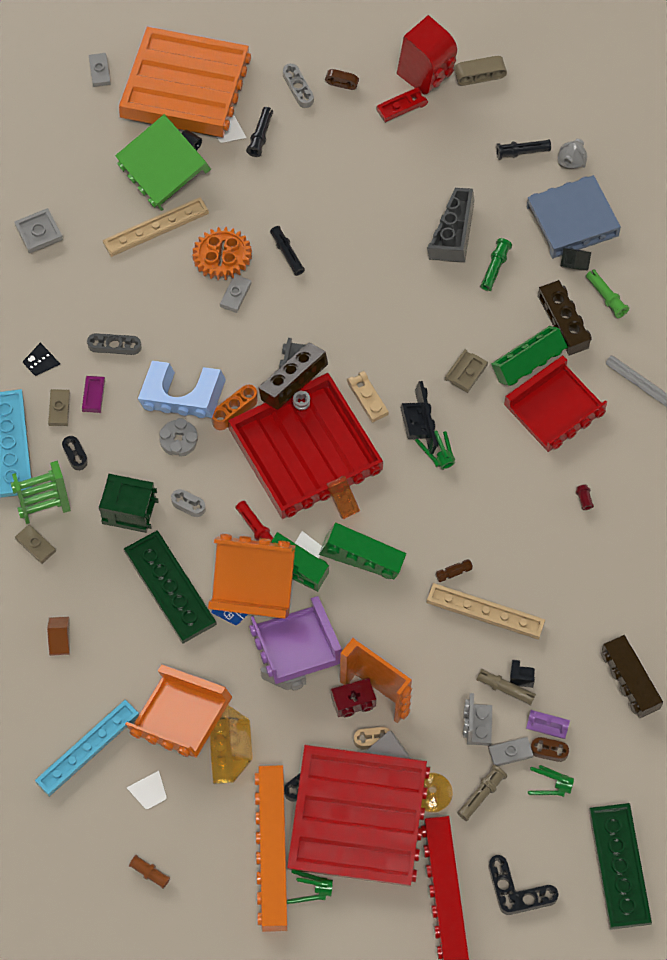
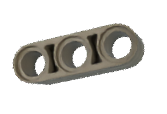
M501 56L464 61L454 66L458 84L461 86L497 80L507 75L503 57Z

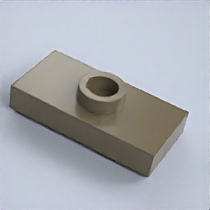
M51 389L49 426H68L70 390Z
M30 524L15 536V539L41 564L56 552V549Z

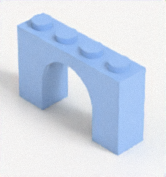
M151 362L138 397L145 410H158L164 413L172 412L183 416L194 415L199 418L213 417L226 381L221 369L203 367L198 383L192 392L182 397H172L168 395V390L175 372L170 363Z

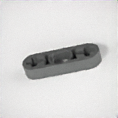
M94 333L87 339L89 350L95 353L136 355L142 348L141 341L136 336ZM95 340H98L99 342L97 343V345H93ZM112 341H118L120 343L119 346L115 348L110 347L109 344ZM132 343H135L134 348H130Z

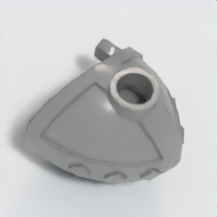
M577 138L575 141L567 142L560 147L558 163L561 166L567 168L582 166L585 168L588 156L583 146V140Z

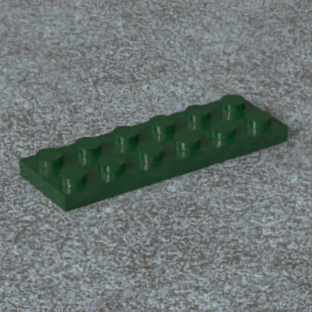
M158 530L124 548L125 554L182 644L217 625L216 620Z
M630 803L589 808L610 930L651 925V914Z

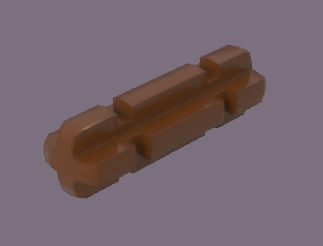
M470 559L462 561L461 564L456 563L446 567L445 570L436 571L435 575L438 582H443L446 578L450 579L463 574V571L468 572L472 570L473 565Z

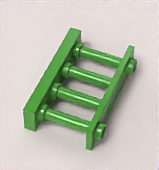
M58 460L50 463L52 470L48 471L49 473L20 482H18L16 473L12 474L14 481L10 482L13 493L18 495L21 507L17 509L20 519L24 518L26 524L30 523L28 514L54 506L62 507L63 513L71 511Z

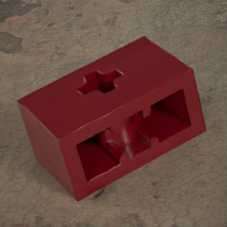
M369 678L331 689V698L338 717L343 716L347 718L354 715L355 712H368L376 707L377 699Z

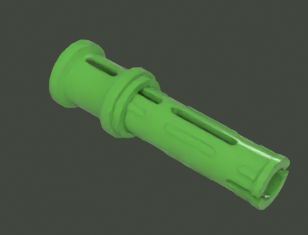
M595 269L592 270L593 274L589 271L586 278L605 299V305L614 311L615 317L621 318L627 314L630 308L621 301L620 295L614 293Z

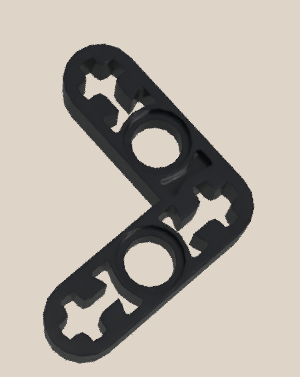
M495 855L490 859L488 865L498 905L503 914L513 915L551 906L557 902L559 893L557 888L552 885L516 892L506 858L501 855ZM495 861H498L499 864H503L501 866V873L503 875L498 876L499 872L497 867H493L495 865ZM500 880H506L509 883V888L501 890L497 883ZM546 891H549L550 894L554 893V895L552 896V900H549L548 897H543L540 900L541 903L538 902V892L539 897L544 896L546 894ZM509 894V902L514 903L512 909L504 906L506 903L505 895ZM531 895L534 897L535 902L532 905H527L524 903L523 897Z

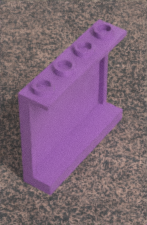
M318 596L311 598L312 607L290 613L285 619L274 618L256 624L254 616L251 617L252 625L249 626L252 637L256 636L255 644L257 650H262L260 652L263 664L267 663L266 671L268 677H273L275 684L340 664L342 648Z

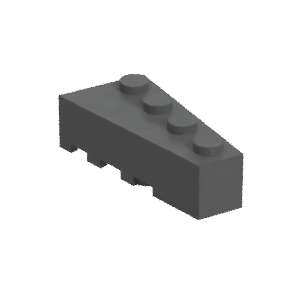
M455 187L446 206L447 209L440 219V224L433 234L431 243L427 247L429 260L465 262L475 202L472 188Z

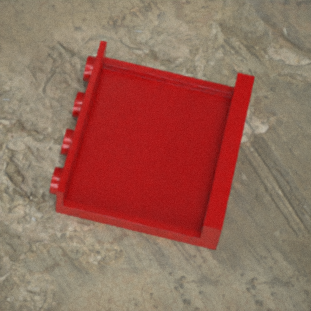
M563 355L505 396L504 405L547 452L552 449H558L563 444V441L567 438H573L578 430L588 427L593 419L602 417L606 412L607 406L606 400L601 403L567 367L568 360Z

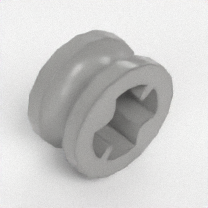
M305 391L296 392L293 396L294 407L298 410L307 409L310 405L309 394ZM305 398V402H298V399L302 400Z

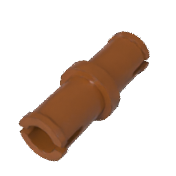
M137 855L133 857L129 864V867L144 875V879H150L162 889L166 887L170 880V877L157 870L154 864H148Z

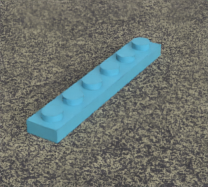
M124 700L35 780L36 784L50 797L127 727L125 725L126 722L132 723L139 716V713Z

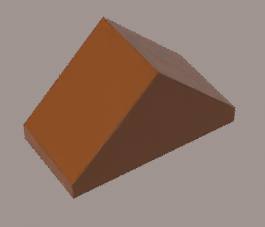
M69 617L49 618L47 627L49 655H70Z

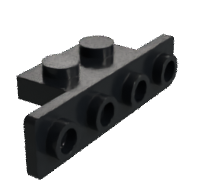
M419 381L415 389L417 403H402L400 408L407 438L426 439L429 454H434L439 446L434 433L435 421L431 418V404L427 401V388L424 387L423 381Z

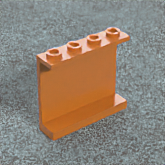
M220 534V536L214 539V543H217L213 596L209 601L208 609L287 618L290 611L295 545H290L288 541L271 543L270 539L264 538L255 541L251 540V537L240 536L239 539L232 538L230 534Z
M352 638L340 653V683L343 685L349 684L356 675L362 680L369 678L373 688L396 703L394 721L398 723L401 718L404 720L410 713L409 707L411 705L410 699L413 689L411 688L412 679Z

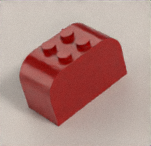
M429 15L404 35L397 75L414 88L419 87L424 95L428 94L433 88L438 87L446 77H449L454 72L453 68L457 55V45L451 34Z

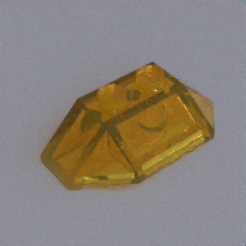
M227 705L210 734L213 784L234 783L252 761L250 720L229 705Z

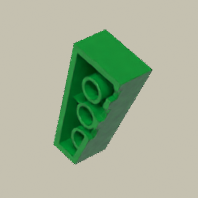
M336 522L327 533L319 552L321 556L393 580L399 574L407 554Z

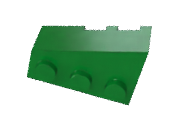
M277 532L271 543L288 541L290 545H295L292 579L318 592L329 574V565L324 560L315 557Z

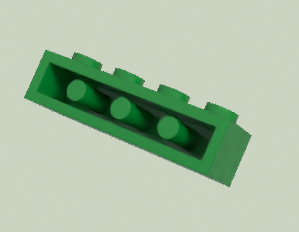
M548 326L491 363L499 383L511 386L516 384L521 377L531 374L538 366L545 365L550 358L560 355L567 348L560 329Z

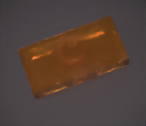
M345 476L327 484L341 519H345L360 511Z

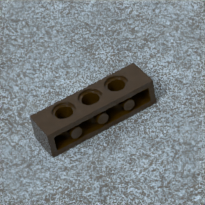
M560 280L539 287L538 298L553 327L560 329L567 345L565 349L567 354L570 356L589 349L590 341L592 340L591 334L583 326L582 317L575 311V304L572 300L570 301L566 287L562 286Z
M310 342L306 344L258 387L261 401L277 410L281 408L296 392L302 389L328 365L326 351Z

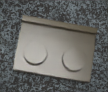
M464 349L446 374L445 380L452 382L453 385L468 393L487 367L488 362Z

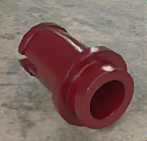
M586 484L578 486L576 488V495L579 496L582 510L592 509L594 504L589 493L591 489Z

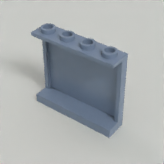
M594 175L583 177L572 183L567 182L563 186L550 188L539 194L534 193L527 199L526 207L527 209H532L550 245L549 253L552 259L562 256L563 248L580 250L619 237L621 226Z

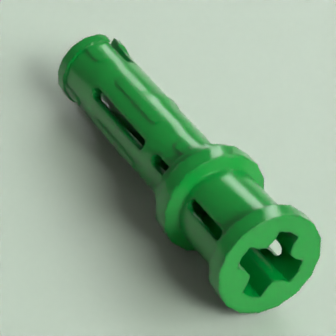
M499 238L496 241V249L491 253L492 260L480 286L485 291H488V289L489 291L492 290L500 267L507 260L506 255L512 248V243L507 239Z

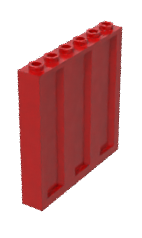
M329 373L309 381L299 390L307 392L310 396V405L305 410L296 409L293 405L292 397L278 410L263 403L228 420L229 431L282 519L290 518L302 509H309L314 503L320 500L325 501L332 494L343 492L349 486L359 484L365 478L371 475L376 476L383 470L382 458ZM299 398L298 402H305V398L302 400Z
M304 745L287 869L411 887V882H416L417 870H414L413 867L414 861L419 860L420 849H416L417 840L421 841L423 829L419 828V820H424L425 808H422L421 804L422 799L426 800L428 787H424V781L429 779L430 767H427V761Z

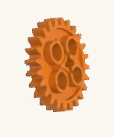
M218 227L217 232L210 229L211 234L204 232V238L198 237L199 242H195L192 256L195 267H198L199 272L203 271L204 276L209 274L210 279L217 276V280L223 276L227 280L228 275L234 278V273L241 275L240 269L246 270V265H250L249 259H252L250 241L246 240L245 235L241 236L240 231L235 234L234 228L229 232L227 227L224 228V231H221ZM223 241H225L224 250L222 253V243ZM222 256V265L219 266L221 262L220 257Z

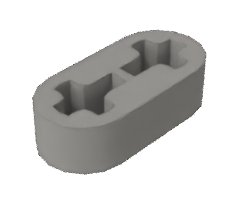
M182 489L172 493L171 500L175 508L193 517H200L205 513V502L201 498ZM183 496V500L177 502V498ZM199 504L200 509L197 508L196 510H194L193 506H197Z

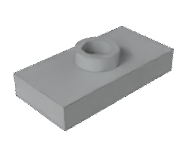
M106 53L89 55L93 87L111 85Z
M234 274V278H232L223 296L220 307L237 313L252 284L251 280Z
M528 737L489 746L488 748L493 765L496 766L533 758Z

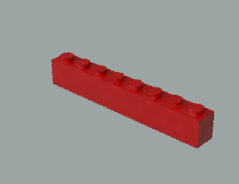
M449 816L425 818L424 825L421 828H423L422 838H426L427 844L423 845L424 857L429 859V865H426L427 878H431L432 885H429L430 898H434L435 904L431 906L432 917L437 919L434 933L435 938H439L440 946H437L438 959L469 960Z

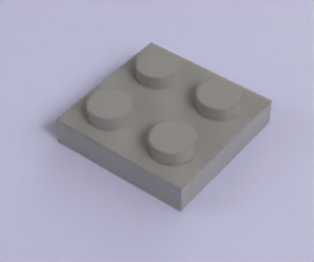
M48 208L15 221V226L29 253L63 240Z

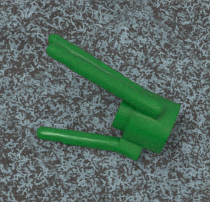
M434 431L441 451L437 453V459L433 454H429V450L419 439H415L436 467L440 466L444 470L455 464V458L446 431L443 434L447 450L438 431Z
M539 765V769L530 767L531 771L555 779V788L558 791H528L529 795H558L564 797L565 793H571L574 778Z
M291 870L293 874L305 877L297 878V882L315 885V893H319V895L287 900V904L325 900L326 896H331L333 880Z

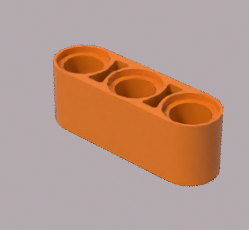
M245 385L218 405L212 417L213 427L216 430H225L228 428V420L255 407L258 402L257 389L253 385ZM238 406L237 409H232L231 407ZM219 417L224 418L223 420H217Z

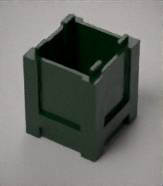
M109 473L98 507L101 513L102 524L147 533L148 528L151 529L149 522L154 505L159 503L158 498L155 496L157 488H154V482Z

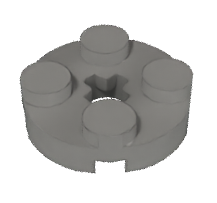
M178 418L177 420L170 421L160 430V444L167 454L179 455V457L186 456L195 449L198 440L197 431L185 419ZM182 435V441L174 440L175 436Z

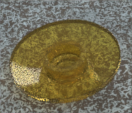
M430 773L429 779L424 781V787H428L427 798L426 800L422 799L421 807L425 808L426 812H439L450 804L453 790L450 782L444 776ZM431 787H434L436 789V792L431 793L429 789Z

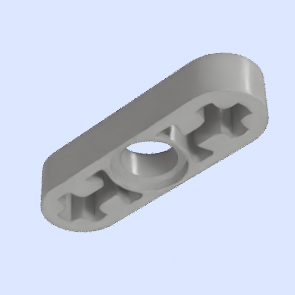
M291 63L285 65L283 77L297 103L302 108L311 107L314 102L313 93L298 66ZM288 71H291L292 73H294V78H293V79H292L291 73H290V72L288 73ZM296 83H301L303 87L298 89L295 88L293 85Z

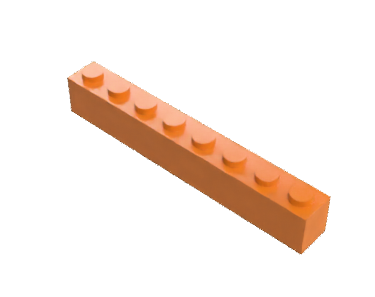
M283 765L259 766V773H255V785H259V792L255 793V805H259L260 812H256V825L260 824V832H256V844H260V852H256L257 864H261V872H257V885L261 884V892H257V905L262 907V912L258 913V925H262V932L287 931Z

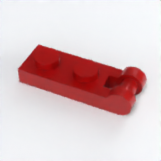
M417 87L377 105L376 110L384 122H387L418 107L426 106L428 100L425 96H422V91Z

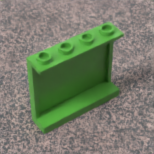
M165 114L115 155L119 160L117 165L123 172L125 170L129 172L127 175L133 183L137 182L140 185L137 187L144 196L148 194L150 197L148 201L154 208L158 206L161 211L164 210L161 204L200 171L203 170L206 174L211 170L207 162Z

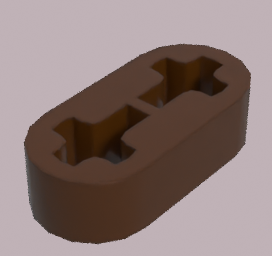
M329 69L325 81L332 86L355 90L359 78L352 73Z
M538 737L531 743V750L535 757L556 762L565 761L568 757L569 747L564 742ZM538 744H542V747L545 748V749H542L541 751H537V747H534V746H538ZM558 748H562V752H564L561 756L557 755Z

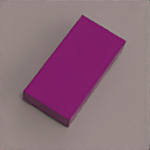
M86 376L82 412L101 413L105 377Z

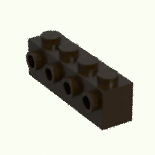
M625 634L604 643L601 652L602 659L605 663L608 662L613 678L619 681L621 685L620 690L625 697H628L632 712L634 714L637 713L638 717L642 718L660 710L663 700Z

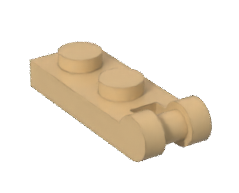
M365 371L358 373L356 377L347 378L349 387L372 423L389 415V411L372 386ZM362 382L364 386L358 387L357 384Z

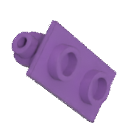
M531 710L526 729L565 739L570 720Z

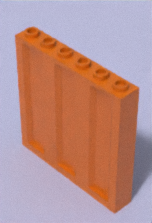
M146 27L119 104L120 118L153 124L165 114L177 129H187L192 132L224 137L225 131L229 130V118L233 117L234 114L233 105L238 102V90L241 91L242 77H246V65L250 64L251 61L249 46Z

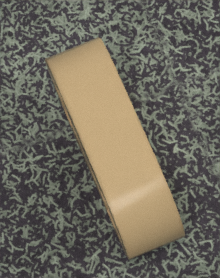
M386 727L360 729L354 734V744L359 749H369L380 739L377 737H380L381 733L385 735L390 730ZM361 735H364L365 738H372L366 739L365 743H361V740H357L360 739Z

